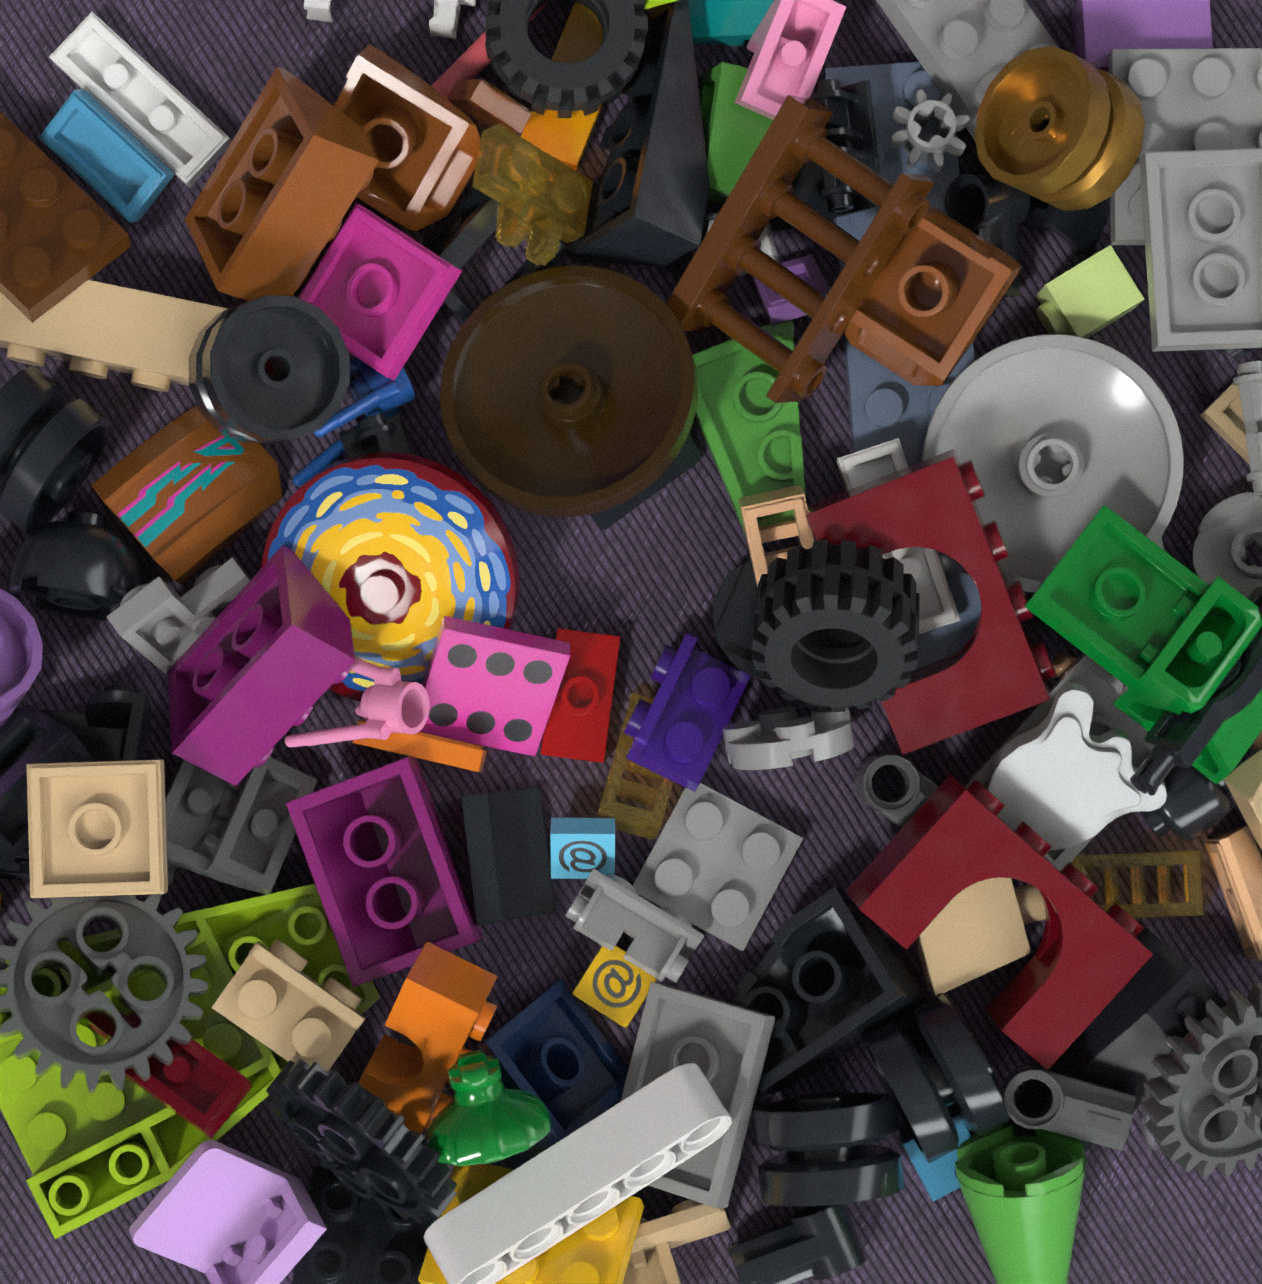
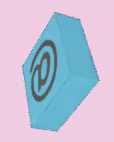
M551 818V879H588L593 869L603 875H615V818Z

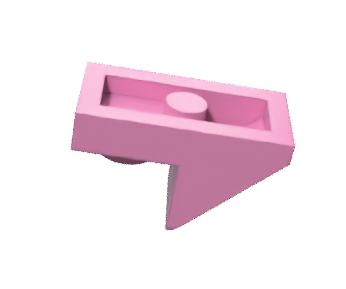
M774 0L747 45V50L753 52L754 55L734 103L774 120L788 95L810 98L846 6L833 0Z

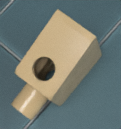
M992 878L972 884L957 894L915 940L928 991L934 995L945 993L1029 954L1030 946L1024 925L1046 920L1044 902L1038 889L1031 884L1014 888L1011 878Z

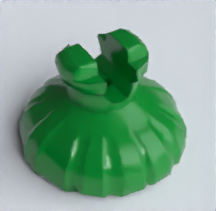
M476 1050L460 1054L457 1063L448 1070L450 1085L455 1092L454 1101L439 1111L433 1118L428 1128L426 1143L427 1147L441 1155L438 1159L439 1163L456 1166L488 1164L504 1160L528 1150L549 1133L551 1119L549 1111L538 1097L523 1090L505 1088L504 1083L501 1081L502 1074L498 1058L486 1056L483 1050Z

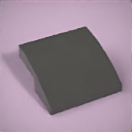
M269 757L262 766L253 767L235 786L181 758L165 794L167 862L229 885L268 895L274 886L296 833L286 803L313 793L318 780Z

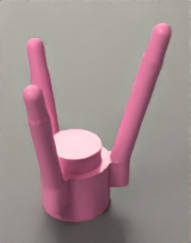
M355 657L350 671L373 679L375 685L369 686L364 691L361 703L355 709L356 714L362 716L366 723L288 735L285 738V744L293 748L364 738L386 740L391 732L402 734L418 733L428 720L430 711L428 693L422 684L402 681L398 668L380 667Z

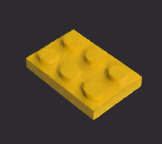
M491 1164L454 1165L450 1178L457 1183L454 1189L457 1194L440 1217L503 1178L514 1169ZM630 1196L495 1284H623L644 1209L641 1198ZM428 1248L418 1277L421 1284H448Z

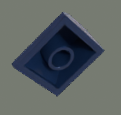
M562 979L553 984L478 1046V1050H483L486 1056L498 1058L502 1074L501 1081L504 1083L505 1088L523 1090L535 1095L549 1111L551 1119L549 1133L528 1150L509 1157L517 1168L605 1112L622 1096L629 1070Z

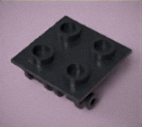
M826 79L816 82L814 86L815 94H812L810 99H814L833 112L824 128L827 131L826 138L881 175L870 81L865 80L840 87V81L837 79ZM812 160L803 163L791 184L794 187L793 195L828 219L880 208ZM779 216L769 221V228L772 233L795 228Z
M314 1166L309 1196L327 1230L295 1265L292 1284H421L418 1277L428 1249L424 1241V1234L432 1224L426 1220L423 1224H419L411 1216L405 1220L392 1207L387 1212L374 1198L366 1200L347 1188L338 1180L331 1169Z

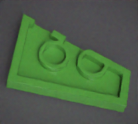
M793 319L772 326L770 323L761 327L788 348L794 350ZM730 339L693 355L698 375V398L695 416L745 535L738 502L739 498L800 485L805 493L802 437L800 436L798 402L775 403L766 397L779 372L735 340ZM792 510L757 517L758 527L794 520Z

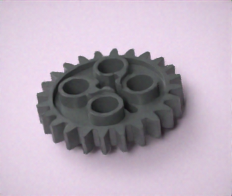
M151 894L144 902L137 900L136 895L49 898L51 906L46 910L30 900L27 901L25 909L31 923L29 926H25L18 922L9 921L6 925L7 931L17 941L15 947L0 945V960L9 965L8 969L0 970V987L7 989L8 992L0 996V1013L11 1012L12 1017L0 1026V1036L10 1037L21 1033L23 1037L14 1051V1057L20 1060L33 1052L38 1053L40 1057L36 1065L35 1075L39 1078L46 1074L54 1065L62 1068L60 1079L61 1088L64 1089L70 1085L76 1073L85 1074L89 1093L95 1092L100 1075L106 1074L110 1075L117 1091L123 1090L125 1070L133 1068L135 1073L144 1082L149 1080L150 1066L148 1059L152 1056L167 1066L173 1063V1055L166 1043L170 1039L177 1043L188 1045L192 1036L180 1024L181 1019L201 1020L203 1010L189 1002L188 997L205 994L208 990L207 982L190 978V973L205 966L206 956L199 954L186 955L185 950L195 942L198 934L196 930L176 933L174 928L178 924L183 912L180 908L171 910L162 916L157 912L161 894ZM106 922L111 923L118 929L121 934V941L117 947L110 951L98 952L86 945L83 940V934L92 924ZM67 939L76 948L80 957L94 974L102 976L109 971L114 975L111 979L110 989L125 1007L138 1016L141 1020L139 1027H130L103 992L98 990L90 996L84 992L87 988L86 973L58 948L57 942L59 940ZM52 965L61 967L68 973L71 979L70 986L64 993L55 997H47L34 989L32 979L38 970ZM141 970L154 971L163 979L165 991L155 1000H138L128 989L127 982L130 977ZM100 1014L111 1020L115 1027V1035L110 1042L103 1046L94 1047L80 1040L76 1029L80 1021L86 1016Z
M1254 983L1247 999L1235 988L1231 989L1227 998V1004L1222 1008L1211 999L1207 1001V1017L1199 1022L1194 1017L1187 1016L1184 1021L1189 1032L1183 1038L1168 1036L1166 1042L1173 1049V1052L1170 1056L1154 1058L1152 1064L1160 1071L1161 1076L1144 1082V1088L1153 1096L1141 1104L1142 1110L1150 1117L1145 1127L1155 1138L1154 1142L1172 1162L1176 1160L1186 1172L1196 1167L1204 1177H1208L1217 1167L1225 1177L1230 1176L1237 1161H1240L1248 1170L1254 1169L1257 1154L1262 1152V985L1260 983Z

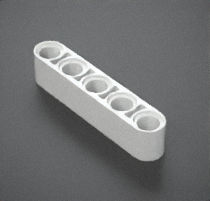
M687 1063L678 1066L440 1217L426 1230L424 1241L448 1284H495L714 1143L729 1129L732 1124V1118L698 1065Z

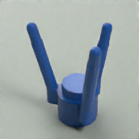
M357 357L349 360L350 375L357 374L358 376L357 379L349 383L356 401L336 412L321 429L313 432L315 436L322 437L363 413L367 417L385 413L386 418L400 414L399 407L415 399L413 387L404 369L402 368L397 378L392 380ZM359 422V423H358L356 426H354V427L361 426V422ZM340 438L294 475L292 482L295 486H302L311 477L325 469L345 453Z

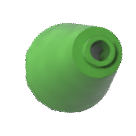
M1013 1125L1000 1126L982 1136L975 1134L962 1142L957 1149L958 1161H955V1176L996 1284H1067L1086 1169L1082 1141L1044 1129H1035V1136H1014Z

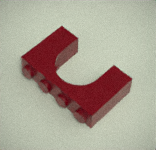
M955 449L812 504L808 507L805 514L815 541L827 539L829 545L841 544L842 539L856 541V547L865 549L872 545L882 549V555L908 547L933 549L950 556L962 565L978 589L981 600V613L977 626L968 641L948 657L912 670L911 680L904 688L896 687L894 697L885 702L881 701L903 755L1050 700L1047 680L1057 677L1044 641L1032 644L1023 623L1024 620L1032 618L1033 614L1024 607L1028 599L1020 581L1008 585L999 561L1008 558L1009 553L997 522L994 520L984 524L975 500L985 497V493L972 460L960 464Z
M950 774L846 891L865 915L907 950L957 894L972 884L992 878H1013L1036 887L1041 894L1046 915L1045 930L1040 946L1032 959L986 1008V1011L1003 1033L1048 1070L1152 957L1153 953L1136 938L1145 928L1116 902L1106 911L1093 900L1091 896L1098 887L1072 863L1068 862L1060 871L1044 857L1052 846L1024 821L1015 830L1003 821L998 814L1005 805L980 782L975 780L967 789Z

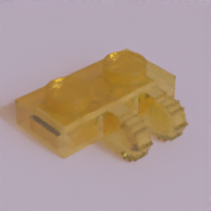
M499 123L482 131L472 187L500 203L496 222L498 227L495 230L496 241L506 247L516 248L517 245L525 240L527 235L526 259L536 265L546 266L552 258H555V254L559 251L560 239L569 243L584 236L593 181Z

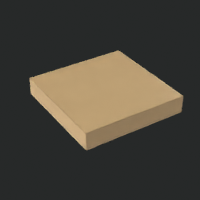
M164 759L26 764L30 898L165 894L168 892Z

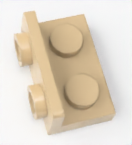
M276 939L270 948L260 942H256L248 953V957L211 1008L288 1062L291 1060L296 1063L298 1059H302L309 1066L316 1062L328 1072L366 1018L365 1015L356 1010L362 998L332 977L327 980L324 986L302 972L308 960L281 941Z

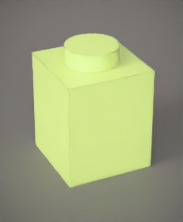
M1109 245L1045 284L1036 295L1041 303L1036 308V312L1049 335H1070L1088 338L1131 312L1144 300V297L1112 246Z

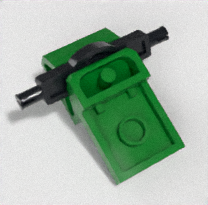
M1104 504L1024 607L1126 685L1113 702V705L1148 731L1144 741L1150 750V754L1130 778L1134 787L1144 794L1148 792L1150 796L1155 795L1158 787L1174 765L1188 768L1192 765L1217 785L1231 774L1262 731V587H1256L1249 597L1246 598L1219 576L1208 585Z

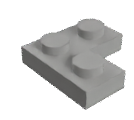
M233 558L223 565L211 567L203 572L195 581L194 587L183 596L178 595L160 577H157L149 584H143L132 589L122 599L120 606L106 617L125 641L166 674L249 583L252 577Z

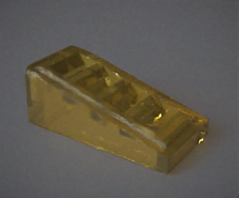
M632 693L595 818H615L616 830L647 839H655L661 829L673 781L626 759L630 745L634 741V738L624 734L626 726L640 699L650 704L654 700ZM623 770L659 780L657 787L652 788L621 779ZM616 795L651 805L650 811L616 802Z
M1203 851L1077 855L1070 862L1092 882V868L1104 867L1106 906L1101 907L1106 911L1116 902L1133 918L1207 914ZM1171 865H1183L1185 903H1173ZM1145 866H1156L1158 904H1147ZM1118 867H1130L1132 905H1120Z

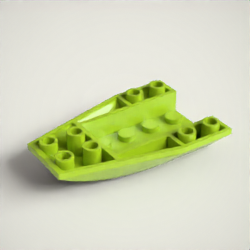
M315 884L182 914L174 928L176 933L196 930L198 934L197 939L185 950L186 955H205L206 964L199 970L190 973V978L200 979L208 983V990L205 994L188 997L189 1002L203 1010L201 1020L181 1019L180 1024L187 1029L193 1040L245 1076L253 1086L212 1139L126 1076L123 1090L117 1091L109 1074L100 1075L99 1083L94 1093L88 1092L85 1074L76 1073L73 1081L66 1089L61 1088L60 1077L62 1068L56 1065L39 1078L35 1075L36 1065L40 1057L38 1053L33 1052L20 1060L14 1057V1051L23 1039L21 1033L10 1037L0 1036V1109L33 1174L26 1182L55 1239L169 1181L200 1144L208 1140L217 1141L269 1096L266 1092L267 1088L288 1061L211 1008L248 957V953L256 942H260L270 948L277 939L308 960L302 972L324 986L327 980L332 977L361 997L362 1001L356 1010L362 1014L381 998L373 981L356 987L352 986ZM118 929L85 936L83 940L92 950L107 952L117 947L121 941V934ZM69 941L57 943L58 948L86 973L87 988L84 991L90 996L99 990L123 1014L128 1016L132 1012L112 993L110 989L111 979L114 976L112 973L107 971L102 976L94 974ZM53 965L45 966L38 970L32 979L34 989L47 997H55L64 993L71 982L65 970ZM150 970L136 972L127 982L131 994L142 1001L155 1000L165 991V983L161 976ZM0 987V996L8 993L7 989ZM11 1012L0 1013V1026L12 1017ZM83 1018L76 1029L80 1040L90 1046H103L108 1040L89 1026L90 1023Z

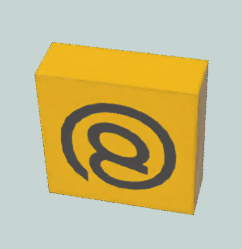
M615 945L612 951L602 946L572 995L626 1029L648 995L650 983L656 982L657 979L625 960L623 957L626 951Z

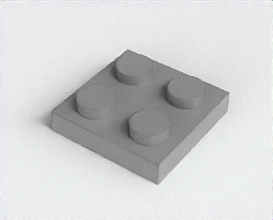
M702 783L699 784L695 792L685 787L632 886L636 889L638 895L660 907L678 911L693 925L744 951L803 838Z

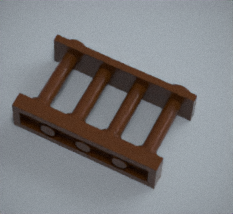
M788 95L666 303L680 322L683 331H704L706 327L714 325L779 372L778 377L766 395L775 403L801 401L803 398L810 397L819 388L827 373V367L823 364L903 234L913 231L924 218L929 207V200L926 197L935 184L934 181L925 175L901 173L896 183L892 184L826 138L827 131L824 128L833 115L832 111L814 99ZM810 160L814 161L880 207L860 241L793 195L794 187L791 184L803 163H807ZM777 216L781 217L846 263L827 296L760 250L761 242L758 239L770 219ZM748 272L812 318L794 350L788 348L728 304L729 297L726 293L738 273Z

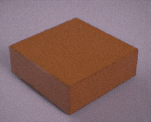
M484 79L457 81L448 97L451 103L497 133H522L531 116L528 108Z

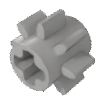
M921 89L916 93L914 109L912 111L899 106L895 108L892 118L897 124L905 128L893 134L888 144L890 148L903 146L909 156L906 162V169H912L917 161L923 163L930 162L931 168L936 174L940 173L943 167V154L946 151L953 156L961 157L966 145L962 140L954 137V133L966 128L969 116L959 115L955 117L952 109L949 107L952 94L947 93L941 101L928 100L925 92ZM928 121L936 123L939 129L937 135H934L928 143L921 140L918 136L921 128H924Z

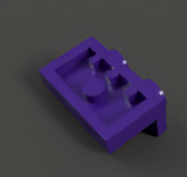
M687 632L679 649L666 645L650 678L661 684L653 703L650 704L642 699L639 700L624 734L634 738L626 759L695 792L721 740L723 727L728 725L751 676L695 649L694 646L699 637Z

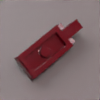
M119 1011L130 1027L137 1028L141 1025V1020L135 1013L131 1012L126 1016ZM92 1014L84 1018L90 1023L89 1026L108 1040L106 1043L110 1042L115 1035V1027L110 1019L100 1014ZM192 1038L188 1045L169 1039L166 1044L173 1055V1063L167 1066L153 1056L149 1058L150 1079L145 1082L135 1073L133 1068L125 1070V1076L210 1139L213 1138L253 1087L245 1076Z

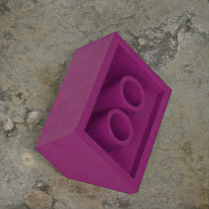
M284 545L279 548L167 672L172 754L235 786L253 767H260L268 760L275 744L292 726H299L307 719L314 703L332 684H338L346 678L355 661L350 619L298 556Z
M407 757L286 803L353 987L414 965L426 941L450 952L474 943L483 937L417 758Z

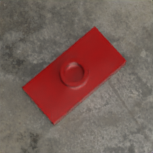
M557 628L556 640L570 643V659L543 733L541 755L604 763L620 636Z

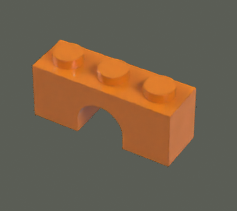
M427 941L407 975L385 1023V1026L411 1039L417 1047L403 1044L384 1034L358 1083L361 1087L382 1099L391 1114L402 1115L405 1118L403 1124L409 1130L421 1134L424 1128H429L431 1121L438 1112L453 1100V1097L443 1093V1089L446 1083L450 1084L448 1070L457 1063L458 1056L471 1052V1050L464 1047L468 1037L480 1042L498 1007L486 1001L498 976Z

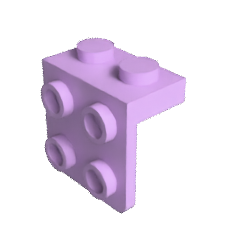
M208 1140L197 1147L132 1223L129 1232L135 1245L205 1273L210 1284H280L327 1228L301 1179L215 1140Z

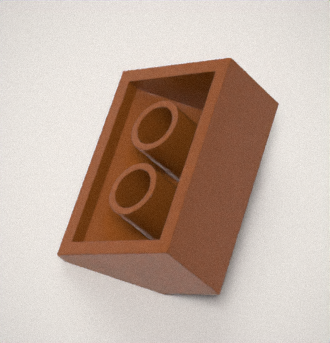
M278 66L184 219L217 291L246 301H252L265 295L293 296L295 292L300 291L304 287L309 277L310 268L326 243L333 240L337 235L343 216L359 191L364 190L370 183L375 166L379 161L357 123L292 73Z

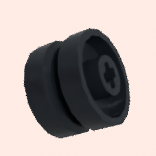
M265 295L218 313L198 333L188 358L189 388L200 413L219 432L244 443H274L294 440L321 429L340 409L350 383L349 352L339 328L319 307L294 296ZM267 360L271 363L274 370L269 375H266L264 370Z
M33 366L20 370L0 388V514L28 533L50 522L74 496L103 451L111 428V420L81 399L63 406L64 387Z
M942 993L912 1008L911 1020L923 1049L916 1051L904 1029L891 1020L861 1034L867 1051L888 1093L895 1096L896 1108L928 1163L958 1149L959 1135L946 1107L953 1104L967 1128L980 1136L1010 1121L1005 1104L994 1083L996 1081L995 1076L983 1051L970 1029L963 1025L953 1006Z
M848 1091L819 1092L775 1100L752 1108L755 1141L770 1150L791 1151L772 1156L758 1166L761 1200L765 1204L776 1206L835 1205L882 1198L899 1193L904 1189L901 1155L887 1146L864 1145L884 1140L898 1130L896 1100L893 1094Z

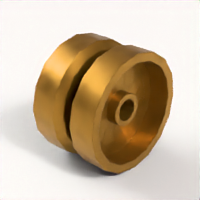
M1055 46L1029 49L1009 61L992 80L978 108L974 137L979 160L991 177L1064 211L1089 209L1111 197L1129 177L1142 150L1145 120L1140 99L1125 81L1094 67L1092 63L1071 52Z

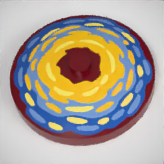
M377 452L353 456L336 462L311 477L289 498L276 517L266 540L262 567L282 545L291 549L350 619L355 657L380 667L398 668L402 681L423 684L444 616L509 630L514 620L519 596V570L513 542L504 522L490 501L472 483L450 468L433 460L405 453ZM350 671L343 681L338 684H332L329 689L349 699L361 702L364 691L369 686L375 685L373 679Z

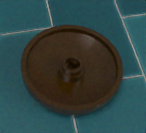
M577 265L553 267L525 275L508 283L483 301L468 317L452 342L444 364L440 386V406L446 434L455 453L467 471L484 489L499 500L523 511L552 517H573L598 513L618 506L648 488L669 468L683 447L693 424L698 398V375L690 344L680 322L663 300L649 288L626 275L605 268Z

